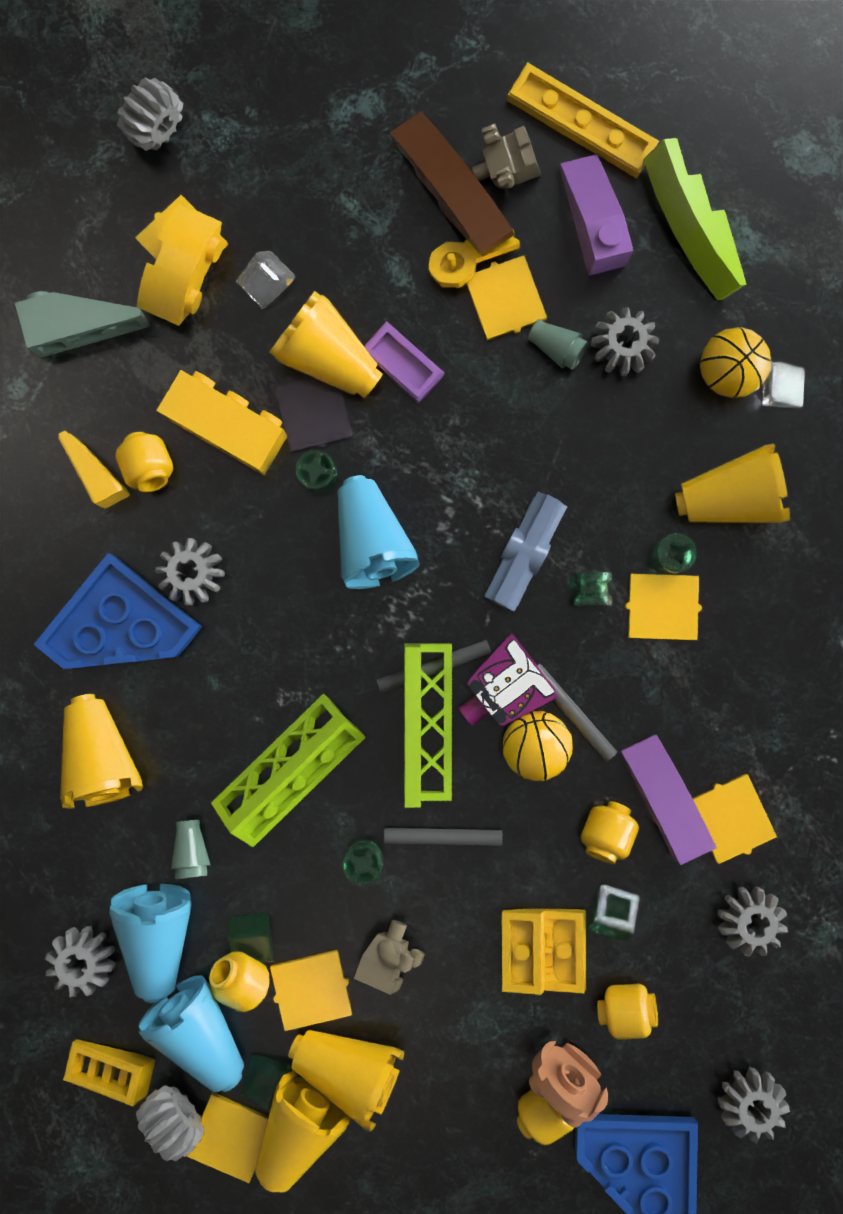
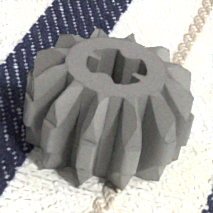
M145 77L138 86L133 85L130 94L123 97L125 100L123 106L118 109L117 113L120 118L118 119L117 126L128 137V140L137 147H141L145 151L151 148L156 151L160 148L162 142H169V137L173 132H177L175 128L177 123L182 120L180 112L182 111L183 103L178 99V95L173 92L170 86L156 78L149 80Z
M628 307L622 309L620 316L610 311L605 316L606 323L598 322L594 330L598 336L592 338L591 346L601 349L596 353L595 361L599 362L604 359L609 361L605 368L606 372L610 373L617 365L619 366L621 376H626L629 373L630 367L639 373L644 369V361L651 362L654 359L655 353L651 348L658 345L659 338L649 335L655 328V322H649L645 325L641 322L644 318L643 311H639L635 318H631ZM620 336L627 337V343L629 341L632 342L629 348L622 347L623 341L617 342Z
M188 538L185 549L177 541L172 543L174 556L166 552L161 553L160 557L168 562L167 567L159 566L155 570L157 574L167 575V578L159 583V587L162 590L172 588L169 595L170 600L177 601L183 595L184 604L192 606L195 601V594L201 602L205 603L209 601L206 588L214 592L220 590V586L212 582L213 577L221 578L225 575L223 570L213 569V566L218 564L222 558L218 554L208 556L212 547L210 544L204 542L198 548L196 540ZM197 564V567L193 568L198 571L197 577L184 580V577L187 576V574L183 573L184 567L186 565L193 567Z
M738 887L739 899L735 900L730 895L725 896L726 903L730 905L729 910H717L718 916L726 920L718 926L719 932L722 935L728 936L726 943L732 949L740 947L741 952L745 956H751L754 949L761 956H767V944L770 943L776 948L781 947L780 941L775 936L777 933L784 934L788 932L787 927L779 922L787 916V913L783 908L777 907L778 898L773 894L765 896L764 890L760 887H754L751 893L744 887ZM755 914L758 918L753 920L754 926L749 928L747 925L752 922L751 916Z
M86 926L82 929L81 933L75 927H72L65 932V937L58 936L52 941L55 950L48 952L45 960L54 965L46 971V976H57L59 979L55 984V990H60L67 985L69 997H75L80 990L86 996H89L95 992L96 986L103 987L109 981L107 973L115 968L116 963L107 958L115 951V947H103L101 944L106 938V933H100L96 938H93L92 926ZM75 957L78 960L85 959L87 965L85 966L83 962L77 963Z
M749 1067L746 1077H743L739 1071L734 1070L733 1075L736 1081L733 1084L722 1082V1088L727 1094L717 1097L718 1104L724 1109L721 1113L723 1121L726 1125L732 1126L733 1132L740 1138L748 1134L751 1141L758 1143L761 1133L764 1132L768 1138L774 1140V1132L771 1129L774 1126L786 1128L785 1121L780 1115L790 1112L789 1105L783 1100L786 1096L785 1089L780 1084H775L774 1077L766 1071L759 1075L755 1068Z
M164 1085L159 1090H155L146 1098V1101L136 1112L137 1120L139 1121L138 1129L144 1134L145 1142L152 1146L154 1153L159 1152L162 1159L166 1161L170 1159L177 1161L182 1156H187L195 1149V1145L201 1141V1136L204 1134V1127L201 1124L202 1119L197 1114L195 1105H192L187 1095H182L176 1087Z

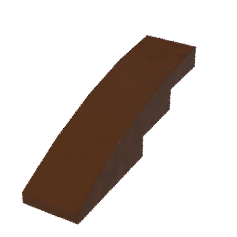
M422 111L390 132L393 144L414 166L416 176L438 200L440 210L482 257L514 236L513 229L489 194L453 147Z

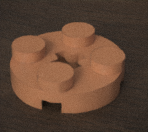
M550 1041L544 1045L533 1059V1075L529 1078L530 1087L536 1095L545 1098L561 1114L568 1125L579 1127L583 1122L592 1121L606 1107L608 1102L607 1088L601 1092L597 1081L601 1073L586 1054L571 1044L566 1043L561 1048L554 1046L556 1041Z

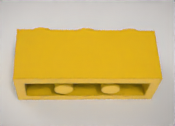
M180 370L157 411L165 419L265 476L288 437L280 427L283 422L265 410H262L260 415L247 408L249 402L232 391H228L225 396L213 389L216 383L205 375L195 371L191 376Z

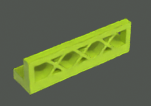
M404 643L405 808H421V801H452V643ZM421 652H444L443 669L433 679L421 669ZM421 676L428 682L422 689ZM442 676L443 690L436 684ZM431 687L443 697V707L432 718L421 708V697ZM421 716L428 721L422 728ZM442 716L443 729L436 723ZM433 726L443 736V746L431 757L421 747V736ZM421 755L427 760V762L422 767ZM442 755L443 768L436 762ZM432 765L443 775V790L421 791V775Z
M323 693L211 804L229 832L254 847L366 737ZM328 710L332 718L321 729H314L316 719ZM295 740H301L299 750L292 757H286L287 748ZM273 767L271 777L264 784L257 785L259 775L266 768ZM238 795H244L242 806L231 814L227 806Z

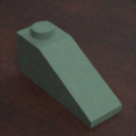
M34 292L27 295L26 300L15 303L26 346L39 358L151 327L149 319L140 308L55 292Z

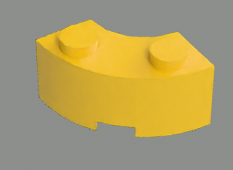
M180 203L174 208L156 238L163 242L155 264L146 263L138 293V308L180 326L189 313H196L202 300L200 288L211 263H215L219 259L223 250L224 242L220 239L221 221Z

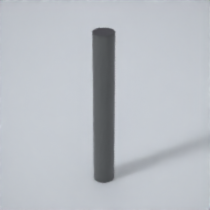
M487 640L453 651L452 668L491 655ZM444 655L421 663V669L429 677L438 674L444 666ZM404 670L377 679L381 694L404 686Z
M539 663L537 666L558 691V697L552 701L604 761H609L617 754L616 749Z
M384 828V844L502 846L503 840L502 830Z

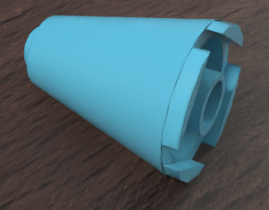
M363 475L346 479L343 482V486L337 491L341 577L346 587L349 589L373 588L380 586L378 579L391 576L392 582L411 574L419 567L418 554L375 481L366 479Z
M147 884L125 889L114 895L111 899L109 914L134 993L137 997L148 1003L161 1002L175 990L192 906L190 892L181 886L160 884V891H147Z
M202 975L190 977L176 985L180 991L170 999L166 998L161 1002L154 1003L148 1009L139 1023L138 1027L141 1029L139 1033L143 1040L212 1092H219L221 1090L227 1092L234 1088L241 1080L244 1062L218 1002L212 996L210 984Z

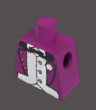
M511 633L469 678L467 684L475 693V696L460 706L459 709L472 726L489 714L493 716L500 726H504L558 697V691Z

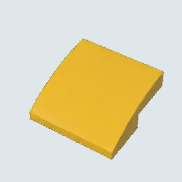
M503 910L502 992L542 995L545 990L584 994L586 991V910Z

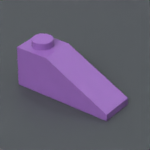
M598 155L561 163L559 167L588 276L625 267L634 250L624 213Z

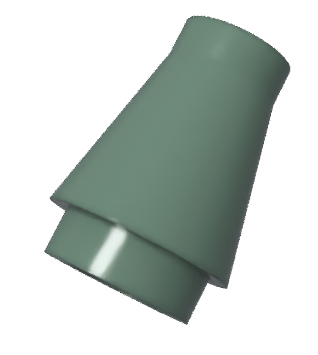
M540 319L535 322L528 335V340L538 346L562 369L565 366L572 370L575 369L588 347V342L582 339L581 333L548 324Z
M200 820L176 822V835L171 869H175V879L208 876L207 866L211 864L201 833Z

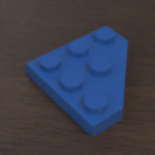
M108 553L33 645L63 669L179 657L202 626L115 555Z
M598 1114L592 1121L583 1122L579 1127H575V1157L577 1162L595 1177L604 1187L605 1192L626 1214H696L698 1122L695 1117Z

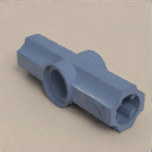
M540 492L536 493L519 529L515 528L500 557L502 562L484 595L485 598L512 612L515 611L532 576H536L551 547L549 542L568 506L550 495Z

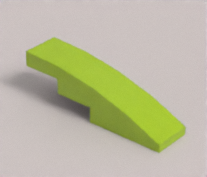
M677 138L664 139L643 159L654 192L673 234L693 268L717 300L725 299L746 285L725 210H711L701 174L688 175Z

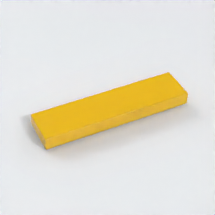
M528 62L507 95V101L636 179L645 166L643 159L659 142Z

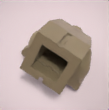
M495 123L482 128L481 131L486 143L483 149L486 161L472 166L474 176L478 181L491 176L495 187L509 189L516 184H521L541 176L525 126L514 129V132L502 137Z
M392 920L388 932L376 935L362 955L354 979L390 995L400 990L403 979L399 977L400 972L406 973L412 967L420 966L425 956V953L420 950H408L409 942L402 939L407 927L406 924Z

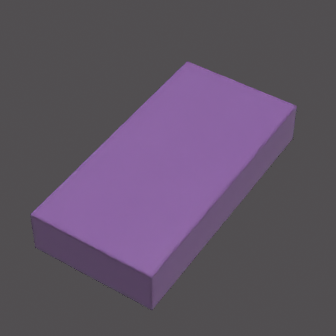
M387 321L364 346L377 363V368L418 404L444 376V372Z

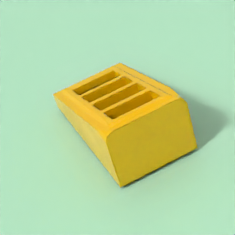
M67 431L58 434V439L94 504L106 509L130 496L128 489L78 438Z
M76 1039L71 1045L63 1080L133 1107L148 1094L155 1059L138 1053ZM87 1056L91 1059L88 1072L84 1073L82 1070L85 1057ZM101 1062L105 1063L102 1077L98 1076ZM116 1068L120 1069L118 1081L114 1080Z

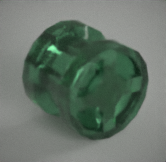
M310 450L304 453L296 464L298 480L311 492L324 493L329 491L338 479V470L335 463L323 451Z
M675 533L659 540L652 549L651 557L653 564L659 571L664 574L673 575L686 571L693 566L697 557V549L691 538L684 534Z
M589 572L573 574V583L577 585V594L573 597V606L613 605V597L609 594L612 573Z
M359 840L353 843L348 848L343 860V870L346 877L358 885H367L374 882L380 876L383 868V853L379 846L369 840Z

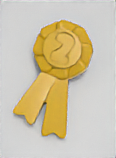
M514 235L483 257L468 240L464 243L445 242L431 253L429 260L430 274L443 288H460L474 277L476 263L519 249L521 247L520 241L514 238Z

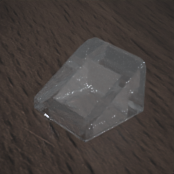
M271 251L256 252L236 282L263 309L292 283L295 275Z
M771 362L769 375L763 385L762 406L802 408L805 369L781 362Z

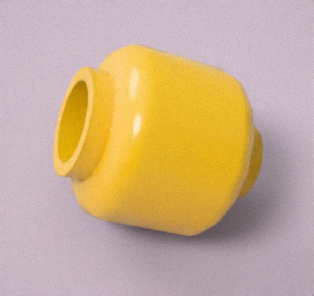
M144 432L131 433L124 439V442L121 443L115 453V458L125 483L133 489H139L141 492L147 493L159 490L167 484L168 478L172 474L173 464L164 441L157 435L145 434Z
M609 801L607 806L593 807L581 834V841L587 847L585 852L595 859L609 864H615L616 860L626 859L631 852L639 831L638 823L629 816L631 810L613 801Z
M233 951L215 962L210 972L209 981L212 996L219 1003L239 1012H248L262 1002L268 991L269 972L267 967L243 952Z
M642 984L612 985L605 992V1000H598L600 1025H607L608 1031L614 1039L647 1038L652 1031V1027H658L655 994L648 993L646 987Z
M533 1090L524 1094L518 1101L519 1116L517 1117V1124L527 1139L533 1138L541 1145H550L573 1130L574 1127L568 1125L561 1114L545 1098L536 1095Z

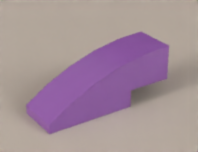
M654 734L620 750L653 822L657 824L673 860L682 865L716 849L717 847L698 808L658 736Z

